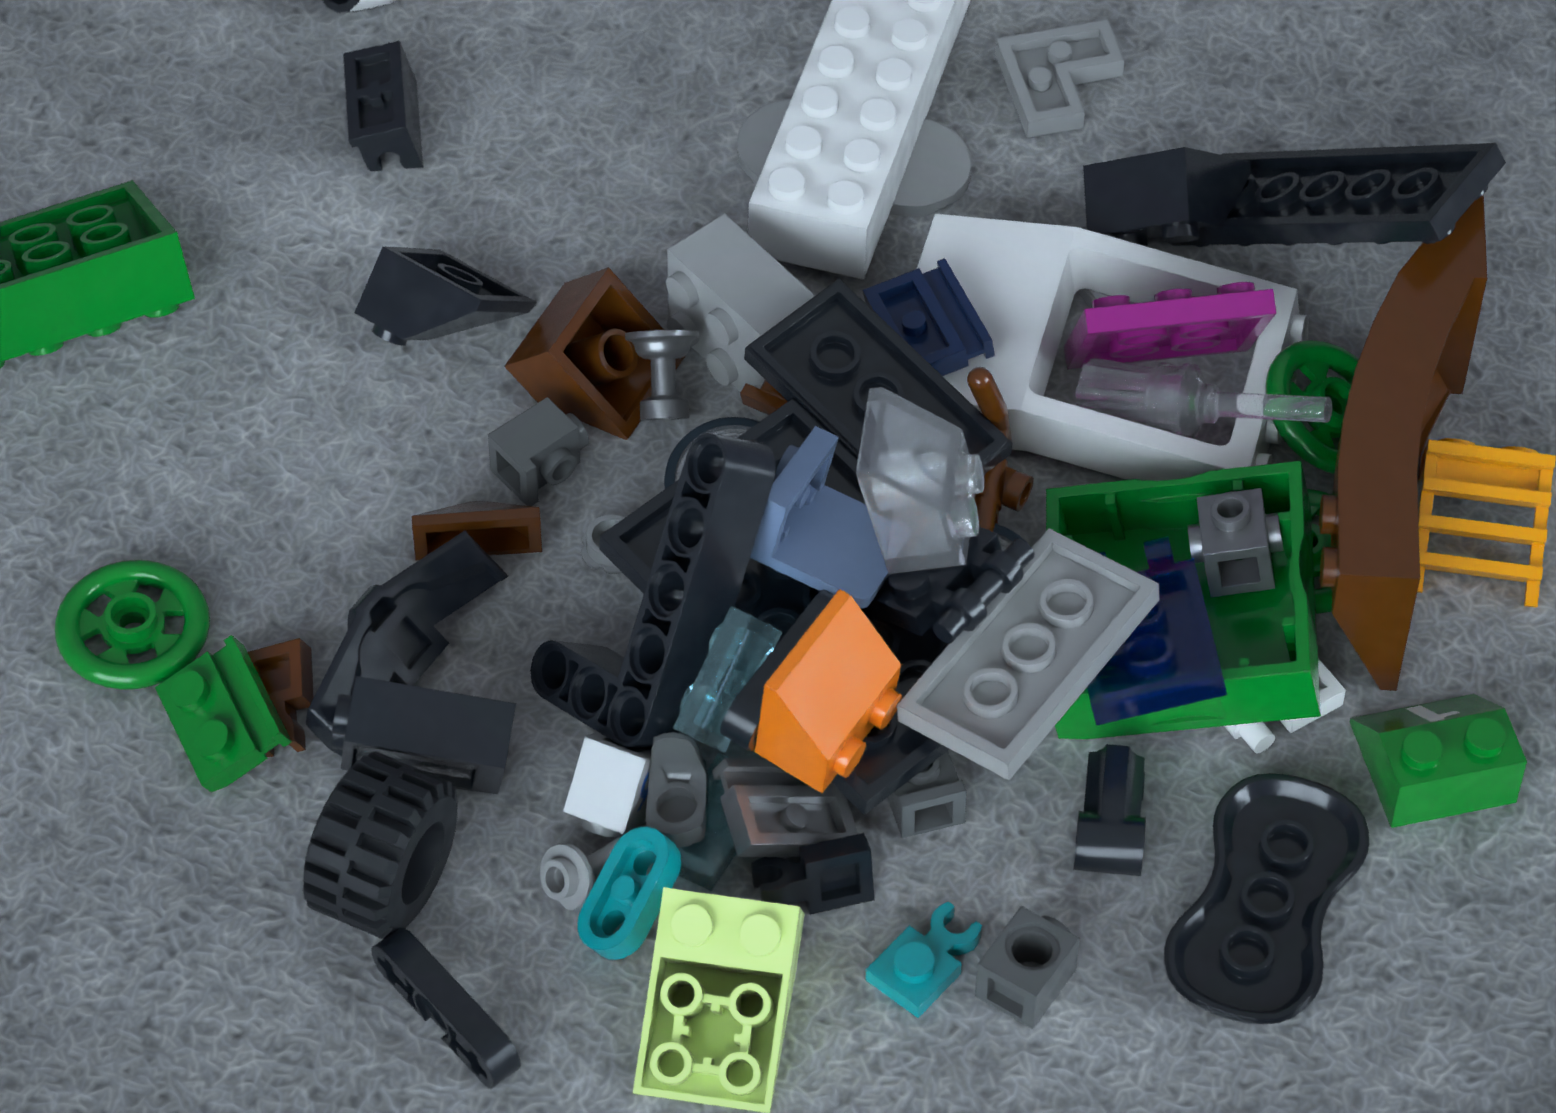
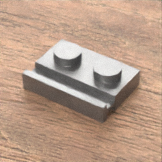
M725 758L712 770L714 779L721 780L725 793L720 799L738 857H800L799 847L858 834L847 797L832 782L823 793H820L765 758Z

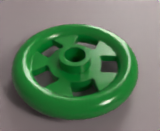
M1303 340L1285 347L1270 364L1265 383L1267 407L1280 436L1299 457L1322 471L1335 474L1338 449H1335L1332 438H1340L1346 405L1359 358L1348 350L1329 342ZM1297 369L1311 381L1303 391L1291 380ZM1328 369L1338 373L1344 379L1339 377L1327 378ZM1296 409H1302L1307 422L1314 428L1313 431L1310 432L1304 426L1295 411Z
M149 560L120 561L92 571L68 591L57 611L54 630L55 640L65 662L84 679L113 689H141L162 683L197 658L208 637L210 613L207 601L200 588L191 578L178 569ZM139 585L163 590L157 602H153L145 594L136 591ZM103 594L111 598L112 600L107 604L102 616H96L87 610ZM166 616H184V627L181 634H164V618ZM131 623L142 624L135 628H124ZM96 634H101L105 644L110 647L99 655H95L84 644V641ZM151 648L155 649L156 658L145 662L129 664L128 654L142 653Z

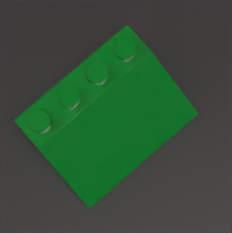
M133 180L0 222V368L5 365L6 360L27 353L33 356L53 353L64 345V341L87 334L91 337H99L111 334L121 328L122 322L144 315L149 318L169 315L178 310L179 304L195 299L177 231Z

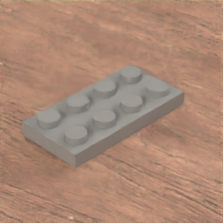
M1049 528L1032 547L1035 556L1024 567L1023 579L1010 593L1000 592L986 607L987 616L973 631H963L950 643L897 704L899 722L1007 780L1013 777L1159 601V583Z

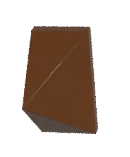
M471 501L412 515L415 561L422 559L464 530L489 556L542 552L540 507Z

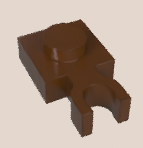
M301 638L248 651L292 741L288 745L297 752L306 750L305 731L297 722V711L309 708L314 698L311 647ZM274 748L265 753L267 757H274Z

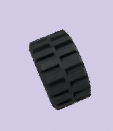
M370 752L367 756L361 757L337 783L314 827L307 849L303 875L304 899L307 900V906L310 909L381 939H384L400 927L406 928L420 913L430 898L450 854L456 831L458 807L457 791L452 786V783L378 752Z

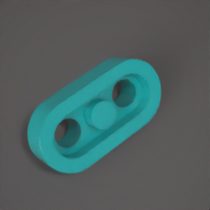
M652 827L632 829L617 841L578 916V933L586 946L606 959L617 960L631 955L642 945L660 912L663 887L672 889L680 872L681 855L674 842ZM654 863L651 871L646 875L649 866ZM623 922V924H622V926L620 927V929H619L616 933L613 934V932H614V930L616 929V927L619 926V924H621V923Z

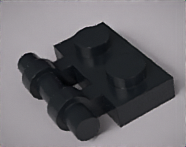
M947 513L894 567L885 583L869 604L870 613L919 636H922L932 626L936 636L943 642L950 644L963 631H973L987 616L986 607L999 593H1010L1023 579V569L1034 558V551L1022 539H1015L1002 551L997 533Z

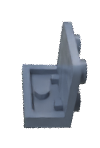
M815 426L802 445L797 447L791 444L779 462L774 477L775 481L769 494L750 558L816 590L822 591L824 589L835 595L841 589L851 595L860 608H866L909 548L914 531L908 524L824 485L839 437Z

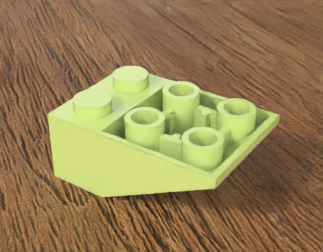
M663 887L633 1094L770 1113L798 963L805 914L800 906Z

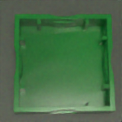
M1301 461L1211 470L1199 475L1175 480L1130 479L1046 489V531L1049 528L1159 583V601L1055 725L1059 739L1087 740L1321 716L1312 517ZM1261 488L1265 513L1278 512L1283 542V551L1271 553L1275 589L1211 597L1204 562H1192L1187 525L1199 524L1197 497Z

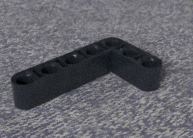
M710 433L700 435L694 440L686 455L625 657L608 647L555 640L546 641L536 650L530 669L532 685L540 697L618 745L652 749L654 737L671 732L682 733L693 738L774 482L776 471L775 457L767 444L760 441Z

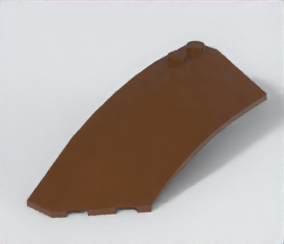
M1484 194L1475 200L1455 223V229L1450 235L1435 243H1422L1398 272L1373 321L1355 369L1342 423L1332 495L1322 494L1319 531L1320 534H1331V547L1322 548L1320 586L1332 587V614L1380 690H1397L1420 582L1418 464L1426 442L1449 395L1463 394L1486 287L1487 257Z

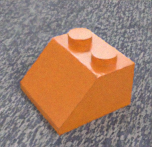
M839 589L765 683L755 745V753L820 793L826 790L837 774L846 778L854 770L866 748V743L863 742L864 738L873 726L882 730L888 725L897 711V704L902 699V695L896 692L901 663L852 596Z

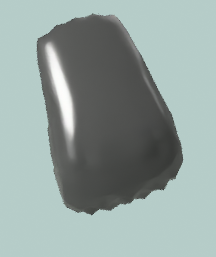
M663 733L654 737L652 741L646 827L657 829L674 842L678 848L690 846L702 841L706 832L709 797L707 765L693 738L682 733Z

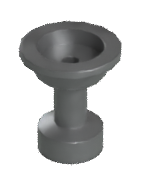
M653 330L625 333V340L631 341L634 344L635 351L639 357L651 359L652 396L640 401V420L690 419L689 400L676 396L675 359L682 358L688 354L691 342L699 338V331Z

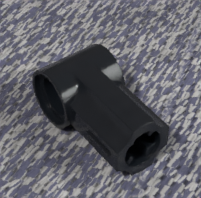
M1106 744L1103 749L1089 752L1084 810L1079 811L1073 870L1141 876L1146 817H1141L1145 782V758L1132 752L1129 746Z

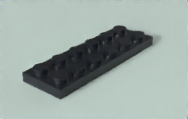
M1496 143L1222 153L1221 155L1251 161V174L1223 226L1199 230V239L1194 241L1168 243L1174 246L1196 245L1197 247L1209 245H1239L1246 247L1253 244H1283L1285 246L1305 243L1339 245L1342 243L1374 242L1376 244L1423 242L1431 244L1441 241L1453 232L1455 223L1469 206L1487 191L1488 184L1506 162Z

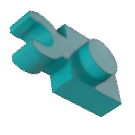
M950 902L943 903L935 909L931 916L930 931L925 936L909 925L866 969L865 980L917 1018L960 976L962 963L954 958L953 955H964L971 952L977 947L981 939L982 925L977 921L971 924L968 930L959 934L951 933L945 928L954 918L955 906Z

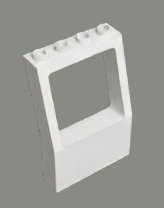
M945 214L934 215L917 269L920 268L922 273L938 268L937 261L946 259L991 336L995 353L994 357L988 359L985 358L984 354L968 360V367L943 377L981 412L968 386L967 377L968 373L976 367H984L990 371L1007 405L1013 443L1012 450L1032 452L1126 480H1175L1199 475L1211 470L1273 464L1272 454H1267L1270 443L1280 444L1282 437L1277 431L1268 411L1265 383L1268 369L1276 355L1293 343L1308 340L1309 318L1308 315L1299 314L1297 289L1079 227ZM1237 282L1254 283L1255 291L1273 289L1277 314L1257 339L1231 440L1226 445L1209 444L1044 397L1073 297L1078 290L1089 289L1110 296L1126 295L1130 297L1131 302L1135 303L1155 301L1154 295L1156 293L1172 289H1191L1193 297L1217 295L1218 287ZM1297 370L1295 371L1291 379L1295 384L1297 380Z

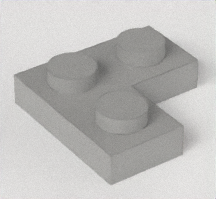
M1108 19L996 39L995 56L1027 138L1083 128L1085 111L1074 85L1123 76L1124 58Z

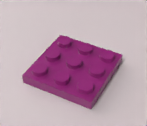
M1237 282L1222 285L1217 288V295L1193 297L1191 289H1172L1156 293L1154 295L1155 301L1130 304V297L1126 295L1095 299L1092 301V308L1084 309L1064 345L1067 370L1248 351L1277 314L1273 289L1255 291L1254 283Z

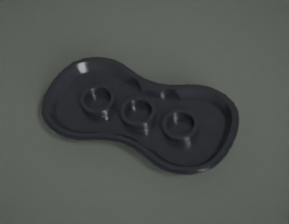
M1256 774L1242 779L1232 786L1216 807L1213 820L1215 848L1213 872L1203 894L1185 911L1170 930L1164 947V964L1170 982L1176 991L1188 1001L1220 1017L1246 1024L1265 1025L1281 1023L1294 1018L1309 1006L1320 990L1324 971L1321 944L1323 920L1332 899L1352 879L1364 863L1369 849V829L1366 819L1358 806L1345 795L1328 786L1287 774Z

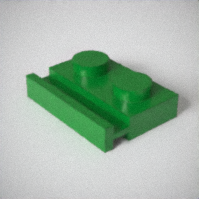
M232 635L224 640L225 647L213 655L207 651L155 687L201 785L209 792L227 787L268 759L265 753L278 744L285 747L292 742L245 646Z

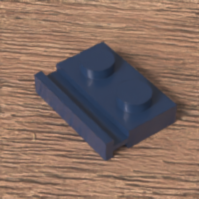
M945 258L937 261L938 268L922 273L920 268L863 289L865 303L942 376L968 367V360L984 354L986 359L995 356L991 336Z

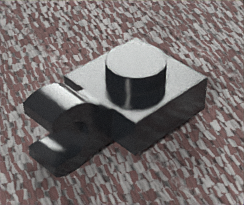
M864 833L799 847V863L789 862L780 857H764L751 863L752 883L754 888H760V898L764 902L790 905L805 900L811 915L875 900L871 848Z

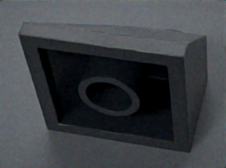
M383 246L354 313L374 324L372 333L390 343L405 346L407 340H431L529 313L536 306L537 302L442 250Z

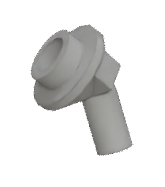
M621 836L587 856L574 844L560 843L549 848L544 854L540 866V880L545 893L550 898L558 900L567 910H575L583 906L613 847Z

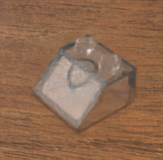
M883 387L869 389L856 475L888 573L895 574L966 565L969 538L977 536L979 533L978 510L974 499L975 494L983 493L984 472L980 456L978 454H969L961 428Z

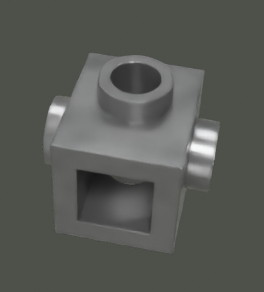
M1261 488L1197 497L1199 524L1187 525L1192 562H1204L1210 596L1218 597L1275 589L1271 553L1283 551V542L1278 512L1265 513Z

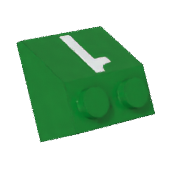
M1469 694L1350 718V725L1391 828L1517 802L1527 760L1505 708L1476 694Z

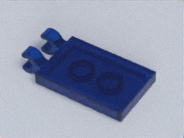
M1168 536L1143 542L1149 569L1137 572L1159 583V601L1087 686L1096 726L1227 695L1194 558L1175 563ZM1105 551L1099 552V554L1107 557Z

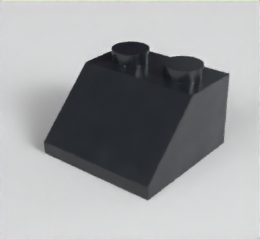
M1181 147L1083 165L1086 228L1089 231L1148 247V239L1161 236L1162 241L1171 243L1199 239V230L1223 226L1251 174V161Z

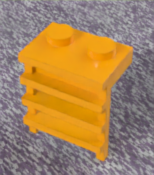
M1455 438L1429 439L1421 457L1419 480L1422 481L1418 510L1420 582L1417 592L1422 593L1425 569L1526 582L1524 606L1537 608L1540 582L1543 574L1542 564L1544 546L1547 539L1548 530L1546 529L1549 507L1551 505V486L1556 455L1541 454L1536 450L1517 446L1502 448L1479 446L1473 442ZM1434 495L1535 508L1533 528L1432 515ZM1429 533L1530 545L1528 565L1427 552Z

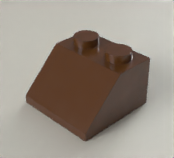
M608 267L565 282L504 367L537 403L548 397L565 415L571 413L583 423L627 440L641 421L640 401L652 396L651 359L639 357L635 351L634 344L631 341L625 340V333L664 330V328ZM685 356L675 359V369L678 368Z

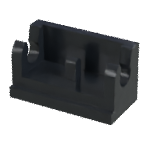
M400 40L343 53L348 138L352 148L358 146L364 162L371 172L382 171V161L379 156L387 152L398 154L400 156V163L405 169L423 168L417 81Z

